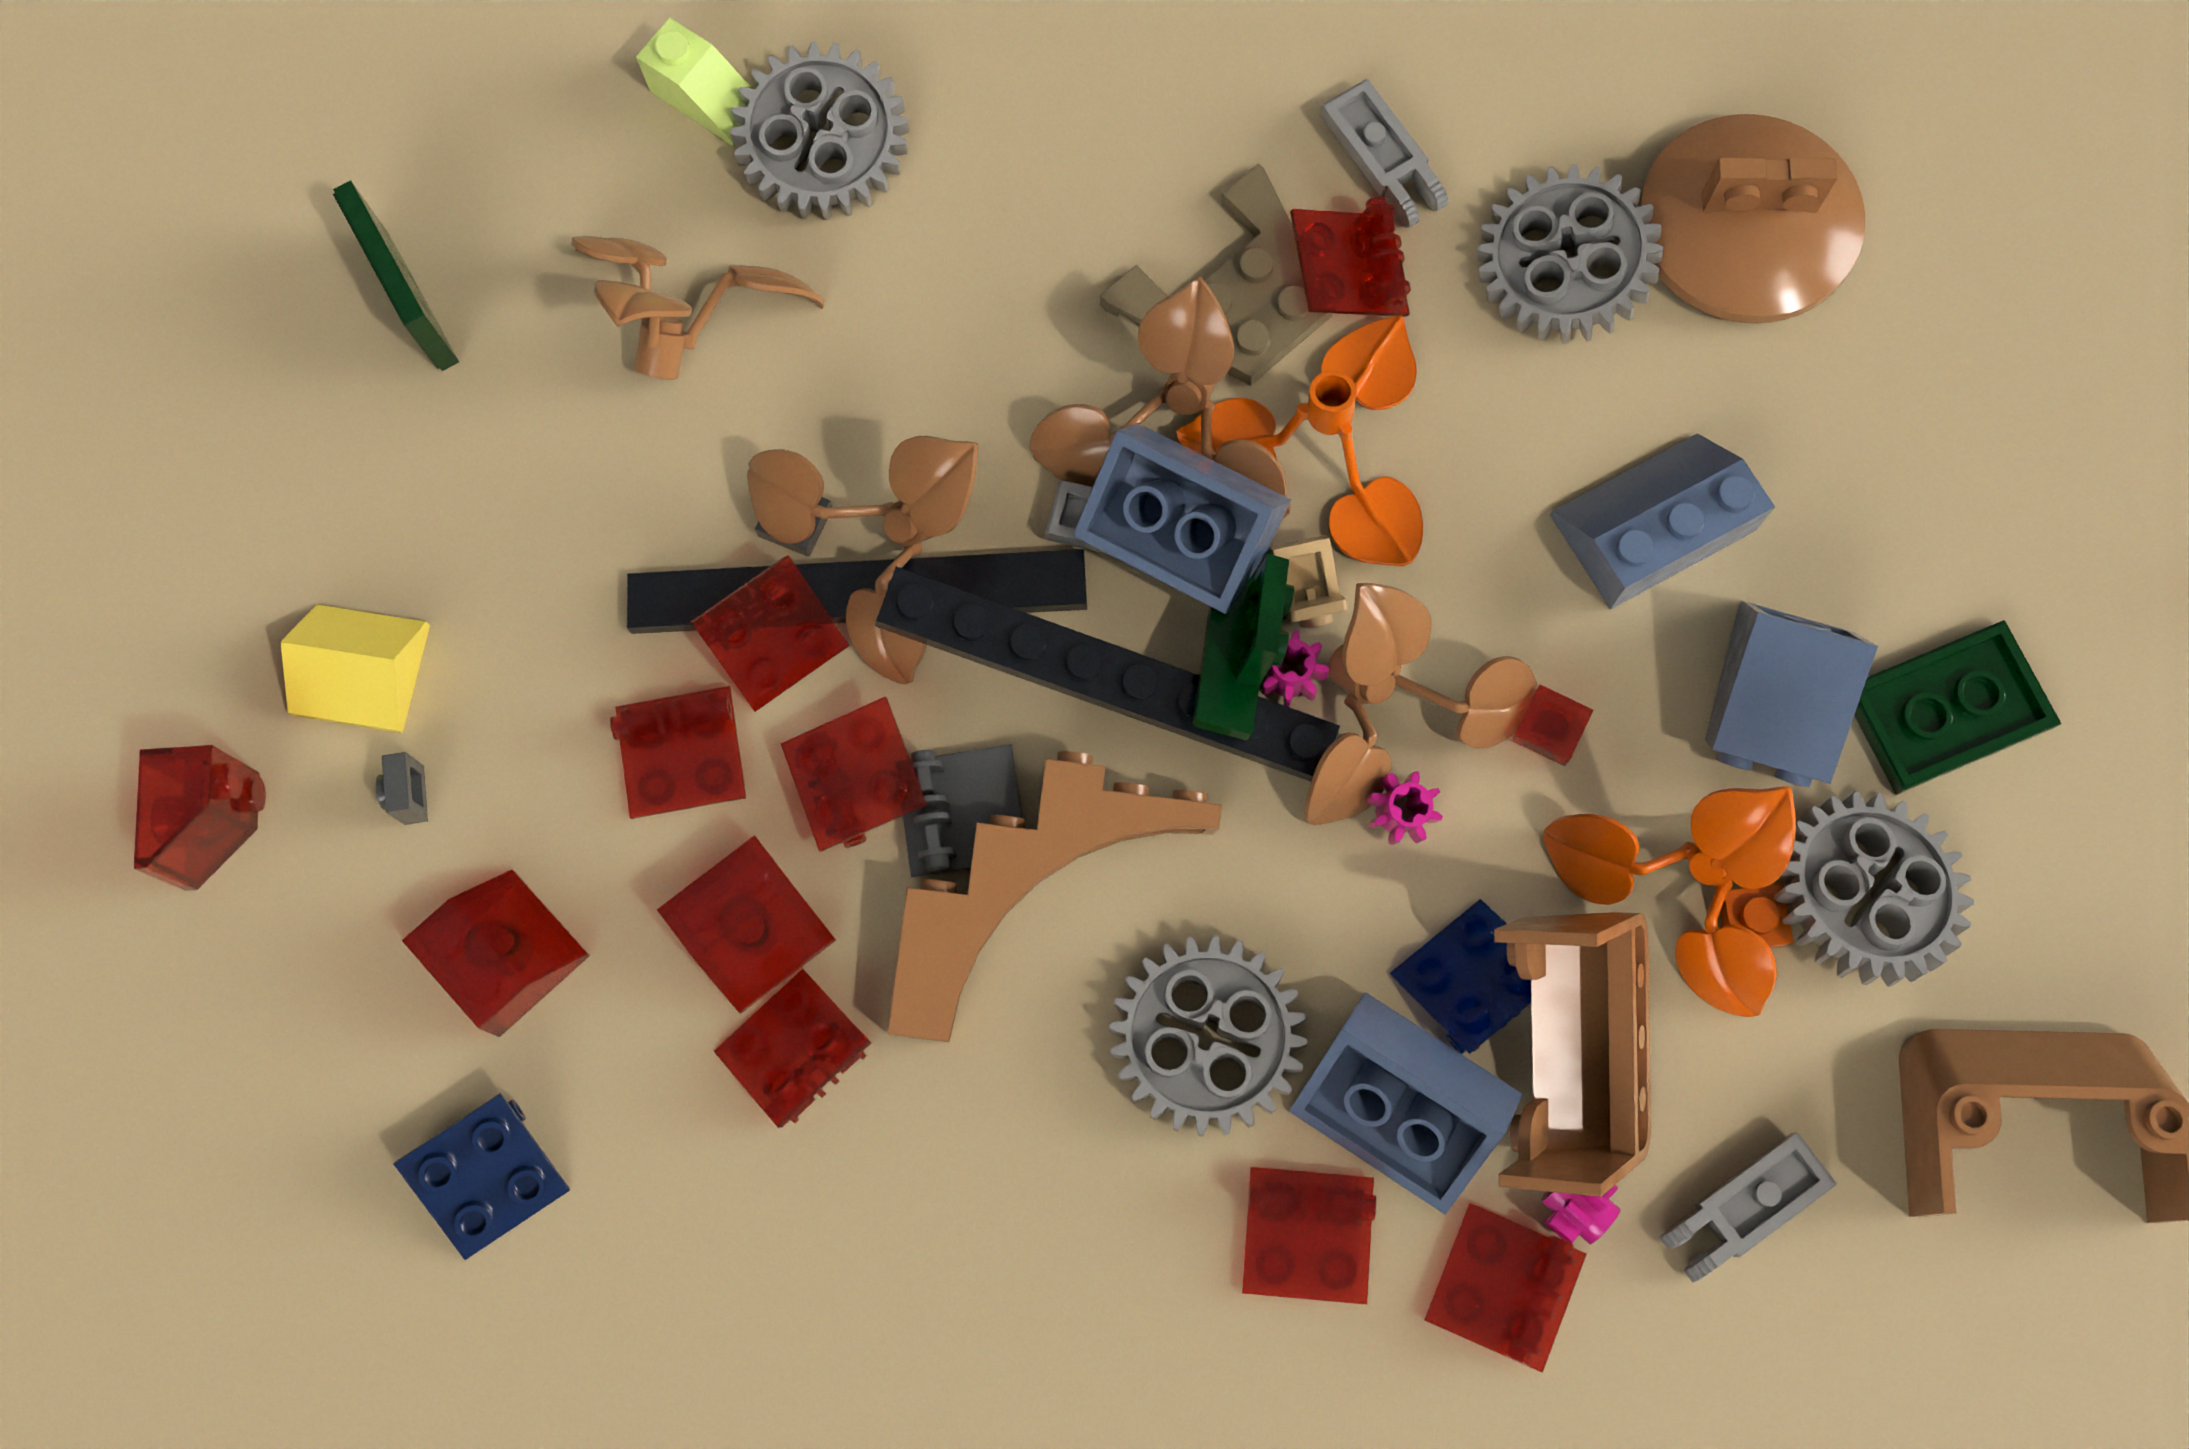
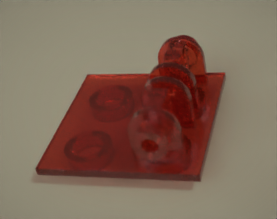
M1379 196L1369 199L1365 203L1366 209L1362 213L1292 209L1290 211L1309 312L1381 316L1402 315L1403 317H1407L1410 314L1406 295L1411 291L1410 282L1405 280L1402 265L1405 257L1404 252L1399 249L1402 245L1401 237L1394 234L1395 225L1393 218L1396 216L1395 207L1388 204L1386 197Z
M789 555L780 559L691 621L696 631L755 712L849 647V644Z
M730 686L615 707L616 716L610 718V725L614 739H620L630 819L747 798Z
M886 696L781 743L819 852H823L843 843L845 848L860 845L867 840L865 832L927 805Z
M802 969L714 1052L778 1128H783L790 1120L795 1124L800 1120L798 1116L816 1100L813 1097L816 1093L821 1098L827 1094L823 1087L829 1081L835 1085L840 1082L836 1076L837 1073L841 1072L843 1074L859 1058L862 1060L866 1058L867 1055L863 1051L872 1042L853 1024L809 974Z
M1250 1167L1242 1294L1367 1305L1372 1221L1375 1220L1376 1195H1373L1374 1177Z
M1469 1203L1424 1321L1543 1373L1587 1254L1573 1248V1244L1552 1235L1547 1237Z

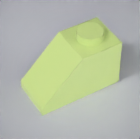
M669 17L636 56L651 93L734 147L735 144H733L730 129L740 125L735 123L731 110L732 107H747L741 101L739 88H753L712 44Z

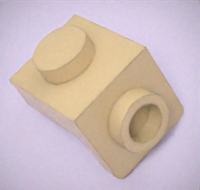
M1324 535L1270 547L1271 555L1289 559L1287 584L1294 586L1292 605L1286 617L1290 622L1299 621L1301 628L1323 626L1334 622V613L1348 610L1346 598L1340 594L1331 542L1328 536Z

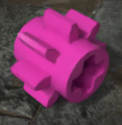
M1294 630L1291 639L1288 641L1283 661L1290 667L1300 663L1303 666L1301 676L1299 677L1294 671L1287 672L1285 675L1281 673L1282 663L1279 667L1271 665L1267 672L1268 678L1262 685L1261 693L1267 695L1275 691L1283 696L1284 706L1287 707L1292 703L1293 697L1302 694L1310 701H1313L1317 690L1311 680L1327 679L1329 672L1328 666L1316 664L1322 644L1318 642L1309 646L1305 642L1300 641L1299 630Z
M1418 771L1409 774L1401 785L1397 777L1390 773L1382 778V785L1386 793H1372L1366 797L1365 801L1370 805L1376 806V818L1371 820L1368 826L1369 828L1382 826L1390 832L1388 836V844L1390 845L1399 843L1407 831L1415 843L1427 839L1426 831L1422 824L1436 823L1443 818L1439 812L1433 811L1432 799L1440 793L1439 788L1427 790L1420 785V772ZM1402 797L1407 798L1406 807L1414 811V815L1405 820L1401 819L1402 809L1394 805V801Z
M1614 1185L1602 1197L1546 1191L1541 1202L1552 1212L1543 1223L1565 1242L1573 1243L1580 1235L1587 1243L1593 1244L1610 1228L1621 1211L1609 1199L1618 1190V1187Z

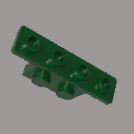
M1270 547L1227 614L1209 606L1193 715L1194 726L1242 740H1248L1254 731L1259 686L1271 665L1277 667L1281 665L1289 641V633L1281 630L1282 620L1286 619L1294 597V586L1287 584L1289 559L1271 555Z

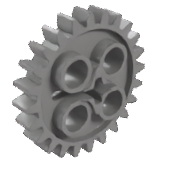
M811 42L808 56L802 58L793 45L789 46V62L782 64L776 57L770 55L768 57L772 71L770 74L766 75L756 69L751 71L754 84L757 87L756 90L748 87H740L738 90L741 101L747 107H732L731 110L735 123L740 125L730 129L733 144L740 146L734 151L738 165H748L743 172L749 185L761 181L758 190L764 201L778 193L777 202L782 212L788 210L793 202H797L803 219L808 217L813 206H820L824 220H829L832 205L839 204L843 212L850 216L852 215V199L857 197L866 206H871L869 189L873 186L886 193L889 188L884 172L899 175L901 172L900 161L894 155H905L908 152L907 141L901 137V135L909 133L908 120L906 117L899 116L905 111L904 100L902 96H892L895 92L892 77L878 81L881 75L878 62L874 61L862 69L861 54L857 49L850 54L847 60L841 59L838 43L832 45L827 56H820L816 42ZM805 90H814L820 93L816 100L809 103L795 100L798 94ZM837 91H843L844 93L836 99L832 106L831 100ZM861 112L869 116L865 123L858 126L848 125L844 122L846 117L852 113ZM827 121L830 131L823 130ZM811 130L817 132L814 140H812ZM782 136H790L796 139L793 146L785 150H777L771 147L775 139ZM808 156L809 162L805 170L798 172L796 169L803 164ZM836 158L846 163L836 173H826L819 169L823 162L829 159Z
M1577 164L1571 165L1567 178L1559 179L1553 166L1548 167L1547 182L1541 185L1533 176L1527 175V192L1524 194L1509 187L1506 190L1509 208L1493 204L1491 207L1492 220L1496 224L1482 225V239L1487 243L1477 247L1478 261L1485 263L1479 267L1480 282L1490 283L1486 288L1488 302L1502 300L1499 305L1500 317L1506 319L1518 313L1517 331L1521 333L1532 323L1538 324V335L1541 341H1544L1552 328L1559 329L1562 344H1567L1572 329H1580L1586 341H1591L1592 325L1598 323L1609 334L1614 332V315L1616 313L1629 321L1632 320L1634 317V306L1631 300L1645 304L1648 302L1650 289L1646 284H1656L1658 282L1660 268L1654 264L1662 262L1663 246L1655 244L1661 238V224H1648L1653 218L1654 207L1652 204L1637 207L1640 198V189L1638 187L1622 194L1620 193L1621 175L1617 174L1607 184L1600 182V167L1595 166L1588 178L1585 179L1580 178ZM1587 216H1596L1605 221L1602 225L1595 228H1587L1578 223ZM1533 229L1544 230L1549 234L1540 241H1529L1523 237L1526 232ZM1611 240H1617L1619 244L1615 245L1609 242ZM1572 249L1575 257L1567 258L1564 250ZM1525 262L1529 265L1528 267H1521L1520 263ZM1598 266H1609L1617 271L1614 276L1608 279L1596 278L1590 274ZM1543 279H1553L1561 284L1558 289L1552 292H1542L1533 287Z
M1853 792L1843 802L1836 796H1832L1820 808L1814 805L1800 817L1801 821L1796 822L1795 842L1791 859L1786 870L1778 879L1787 883L1788 886H1785L1774 895V900L1792 904L1793 911L1784 917L1782 922L1784 925L1801 924L1804 931L1798 937L1796 943L1798 946H1803L1814 941L1819 946L1815 957L1817 964H1821L1831 956L1838 959L1837 976L1842 978L1857 967L1862 985L1870 984L1879 978L1880 975L1887 987L1893 986L1904 979V977L1913 982L1928 973V971L1931 972L1947 962L1946 956L1961 947L1962 943L1957 936L1970 928L1971 922L1959 913L1974 905V899L1958 893V889L1971 881V877L1964 873L1953 872L1951 865L1956 863L1962 857L1961 852H1943L1940 846L1948 834L1946 831H1941L1930 836L1925 831L1929 816L1926 813L1911 821L1907 818V802L1902 800L1889 811L1886 809L1883 794H1876L1865 804L1860 793ZM1856 840L1867 848L1869 855L1862 852ZM1894 851H1897L1900 859L1894 868L1875 886L1870 895L1872 900L1858 910L1850 927L1847 926L1844 921L1846 915L1870 890L1875 881L1873 876L1887 866ZM1906 878L1916 885L1919 893L1909 886ZM1825 882L1837 890L1840 899L1829 893ZM1875 920L1882 923L1885 926L1889 933V937L1882 934V932L1878 929Z
M1212 936L1207 952H1199L1193 937H1187L1186 955L1178 957L1174 949L1166 944L1163 946L1165 964L1159 967L1155 962L1145 957L1142 960V966L1148 978L1142 981L1138 978L1127 976L1125 979L1126 985L1135 996L1133 1000L1126 998L1115 999L1114 1006L1120 1012L1127 1015V1020L1110 1023L1109 1030L1118 1036L1126 1037V1042L1110 1049L1111 1057L1129 1059L1130 1064L1118 1073V1078L1120 1082L1138 1079L1140 1084L1132 1094L1131 1100L1137 1103L1151 1096L1155 1100L1150 1114V1118L1153 1120L1160 1117L1168 1109L1174 1112V1131L1178 1132L1187 1117L1195 1119L1198 1136H1204L1209 1120H1217L1223 1135H1229L1232 1116L1238 1115L1241 1121L1250 1128L1254 1125L1252 1107L1257 1105L1269 1114L1276 1110L1274 1102L1269 1095L1271 1090L1284 1095H1289L1292 1091L1290 1084L1281 1075L1283 1071L1289 1073H1300L1302 1071L1303 1064L1289 1056L1291 1050L1306 1048L1308 1044V1039L1291 1034V1028L1305 1022L1306 1014L1287 1011L1286 1007L1297 998L1298 992L1296 989L1278 991L1276 986L1284 974L1282 968L1274 970L1267 975L1260 971L1265 959V953L1262 951L1247 962L1242 959V941L1238 940L1230 953L1225 954L1221 953L1218 936ZM1181 983H1196L1205 991L1207 1001L1199 1010L1192 1012L1183 1011L1173 1002L1172 993L1174 989ZM1242 1002L1256 1005L1261 1010L1264 1018L1262 1027L1249 1033L1238 1030L1231 1023L1229 1016L1231 1009ZM1159 1014H1165L1196 1029H1203L1207 1021L1214 1022L1218 1025V1036L1237 1043L1255 1046L1260 1050V1055L1255 1058L1250 1057L1237 1049L1219 1042H1213L1209 1051L1202 1050L1198 1047L1199 1036L1186 1030L1163 1026L1156 1021V1017ZM1164 1039H1175L1180 1042L1187 1054L1183 1065L1173 1070H1166L1157 1066L1151 1055L1155 1044ZM1223 1059L1233 1060L1238 1063L1244 1073L1243 1084L1231 1091L1217 1088L1211 1081L1209 1074L1210 1068L1214 1063Z

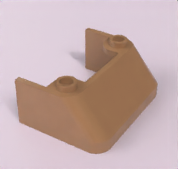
M1625 912L1523 917L1494 929V942L1507 943L1509 965L1517 968L1518 975L1522 980H1531L1533 1100L1524 1106L1521 1115L1516 1114L1512 1119L1510 1145L1513 1152H1518V1160L1499 1173V1187L1602 1197L1645 1160L1650 1145L1649 950L1646 919L1642 913Z
M1929 1029L1912 1035L1902 1045L1899 1053V1071L1909 1217L1957 1214L1952 1149L1980 1148L1993 1141L1999 1133L2002 1121L2000 1097L2124 1100L2127 1129L2141 1150L2147 1223L2189 1221V1103L2151 1049L2138 1037L2126 1033Z

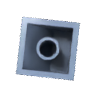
M1741 600L1705 741L1711 749L1719 751L1716 760L1744 770H1751L1754 762L1777 768L1774 775L1776 778L1798 786L1810 787L1812 779L1831 784L1878 646L1855 632Z

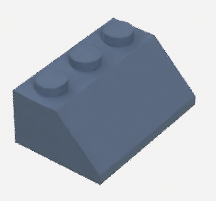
M1136 424L1116 431L1073 536L1227 614L1266 555L1291 499L1141 424Z
M1697 433L1553 510L1550 516L1611 610L1757 531L1775 506L1743 458Z
M1365 992L1289 1112L1446 1215L1504 1136L1523 1094Z

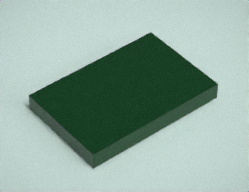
M351 180L334 188L335 193L333 196L403 325L437 369L440 368L444 371L459 363L388 231Z
M2005 620L1867 677L1854 715L1896 795L2036 737L2062 724Z

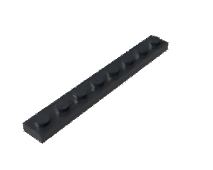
M897 566L895 567L875 623V627L1310 782L1321 757L1336 740L1340 725L1259 696L1254 731L1248 740L1198 728L1193 724L1199 680L1198 674Z

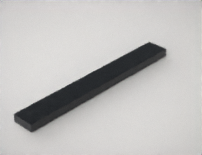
M1084 549L911 558L902 567V569L1025 613L1087 610ZM895 559L628 573L627 629L631 634L846 623V609L850 595L861 588L875 590L876 579Z

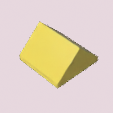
M317 604L281 641L288 713L297 717L403 733L430 624L426 621Z

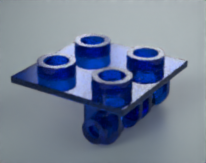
M1481 899L1390 972V975L1448 1032L1445 1036L1447 1041L1460 1054H1463L1465 1051L1469 1054L1475 1052L1482 1043L1499 1029H1503L1512 1018L1521 1014V1011L1531 1003V980H1522L1518 975L1517 968L1509 965L1507 943L1494 942V929L1507 923Z

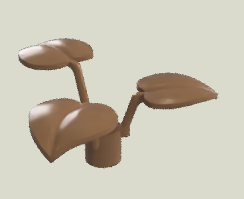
M572 237L571 244L575 247L576 251H581L586 255L605 261L631 264L640 274V286L623 282L598 280L595 283L594 290L600 304L617 327L637 319H642L634 370L650 377L667 380L678 378L684 348L695 349L698 334L729 287L744 286L762 291L802 295L810 298L821 309L824 306V299L807 284L788 273L760 266L730 265L728 273H724L689 330L684 332L682 331L683 321L675 317L691 316L692 307L676 297L651 292L650 265L666 266L667 258L663 253L649 245L624 238Z
M1197 277L1176 293L1156 303L1142 319L1138 329L1139 347L1151 366L1162 373L1170 374L1165 386L1158 390L1156 396L1120 429L1141 424L1163 403H1167L1172 411L1180 415L1199 412L1201 414V453L1203 456L1287 497L1286 478L1282 467L1274 455L1264 446L1253 441L1237 439L1222 444L1217 453L1212 447V413L1215 405L1209 400V397L1216 384L1226 376L1232 365L1234 344L1230 327L1218 300L1201 277ZM1071 404L1051 412L1037 425L1032 433L1029 448L1033 453V457L1060 480L1093 487L1116 431L1110 433L1108 418L1099 408L1086 404ZM1290 504L1288 505V508L1283 518H1285L1290 513Z
M915 436L906 439L894 449L889 465L890 487L900 501L895 503L888 502L883 505L831 508L818 505L823 495L824 481L820 472L807 458L798 453L783 449L767 450L756 454L748 464L747 479L750 498L759 523L774 539L787 544L805 541L814 532L815 516L821 519L884 516V529L888 537L892 541L904 545V550L876 579L875 590L861 588L850 595L846 609V624L854 648L874 671L900 684L913 682L915 670L924 656L927 645L875 627L876 619L895 567L902 568L913 556L922 552L921 542L951 532L961 521L975 481L978 444L969 441H952L933 436Z
M1357 583L1354 611L1345 635L1344 644L1338 647L1332 654L1328 663V675L1332 681L1349 693L1344 700V704L1353 710L1362 728L1363 737L1356 733H1345L1327 748L1315 769L1304 808V821L1311 825H1321L1351 818L1372 806L1365 801L1368 795L1384 791L1382 778L1390 774L1391 758L1386 750L1379 746H1374L1377 740V733L1363 707L1364 704L1384 702L1393 693L1395 685L1450 711L1463 713L1456 730L1458 739L1473 748H1489L1512 736L1526 720L1535 700V687L1538 685L1530 667L1520 659L1511 656L1497 657L1486 662L1469 681L1465 693L1466 701L1453 700L1399 675L1401 665L1417 659L1424 652L1429 642L1432 623L1427 608L1410 594L1395 587L1375 583Z

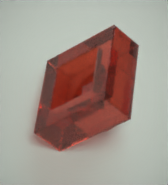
M1540 684L1511 741L1566 766L1594 710Z

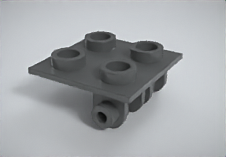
M1012 744L935 756L934 750H920L911 753V760L896 762L911 878L971 869L977 823L989 824L990 815H1007L1022 818Z

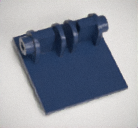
M501 1092L393 1163L464 1260L570 1191L567 1183L522 1123L526 1117L520 1106L513 1099L507 1102Z

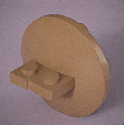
M1737 114L1717 117L1704 121L1681 133L1664 148L1653 163L1643 184L1638 207L1652 204L1654 207L1653 218L1648 224H1661V238L1655 244L1663 246L1662 262L1654 265L1660 268L1659 278L1674 294L1696 309L1718 319L1740 323L1782 321L1799 316L1821 304L1845 280L1860 254L1864 240V203L1855 177L1844 160L1831 146L1807 129L1792 122L1765 115Z

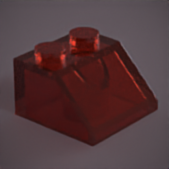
M213 745L140 749L134 869L185 891L198 890L258 829V811L263 810L266 801L265 786L260 773Z
M755 835L657 909L692 958L740 1014L836 941Z
M513 869L448 899L402 940L476 1027L497 1037H501L590 956Z

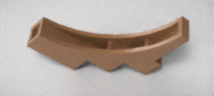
M1060 751L1058 752L1057 760L1045 759L1036 830L1025 829V819L1007 815H990L989 824L977 823L968 895L956 894L957 883L934 879H921L920 889L907 888L888 1035L949 1042L959 997L979 952L1005 915L1036 885L1077 858L1121 841L1166 833L1213 835L1220 828L1222 805L1207 803V793L1192 790H1173L1172 798L1149 796V786L1136 783L1116 782L1114 783L1113 791L1103 790L1105 766L1093 765V756L1089 754Z

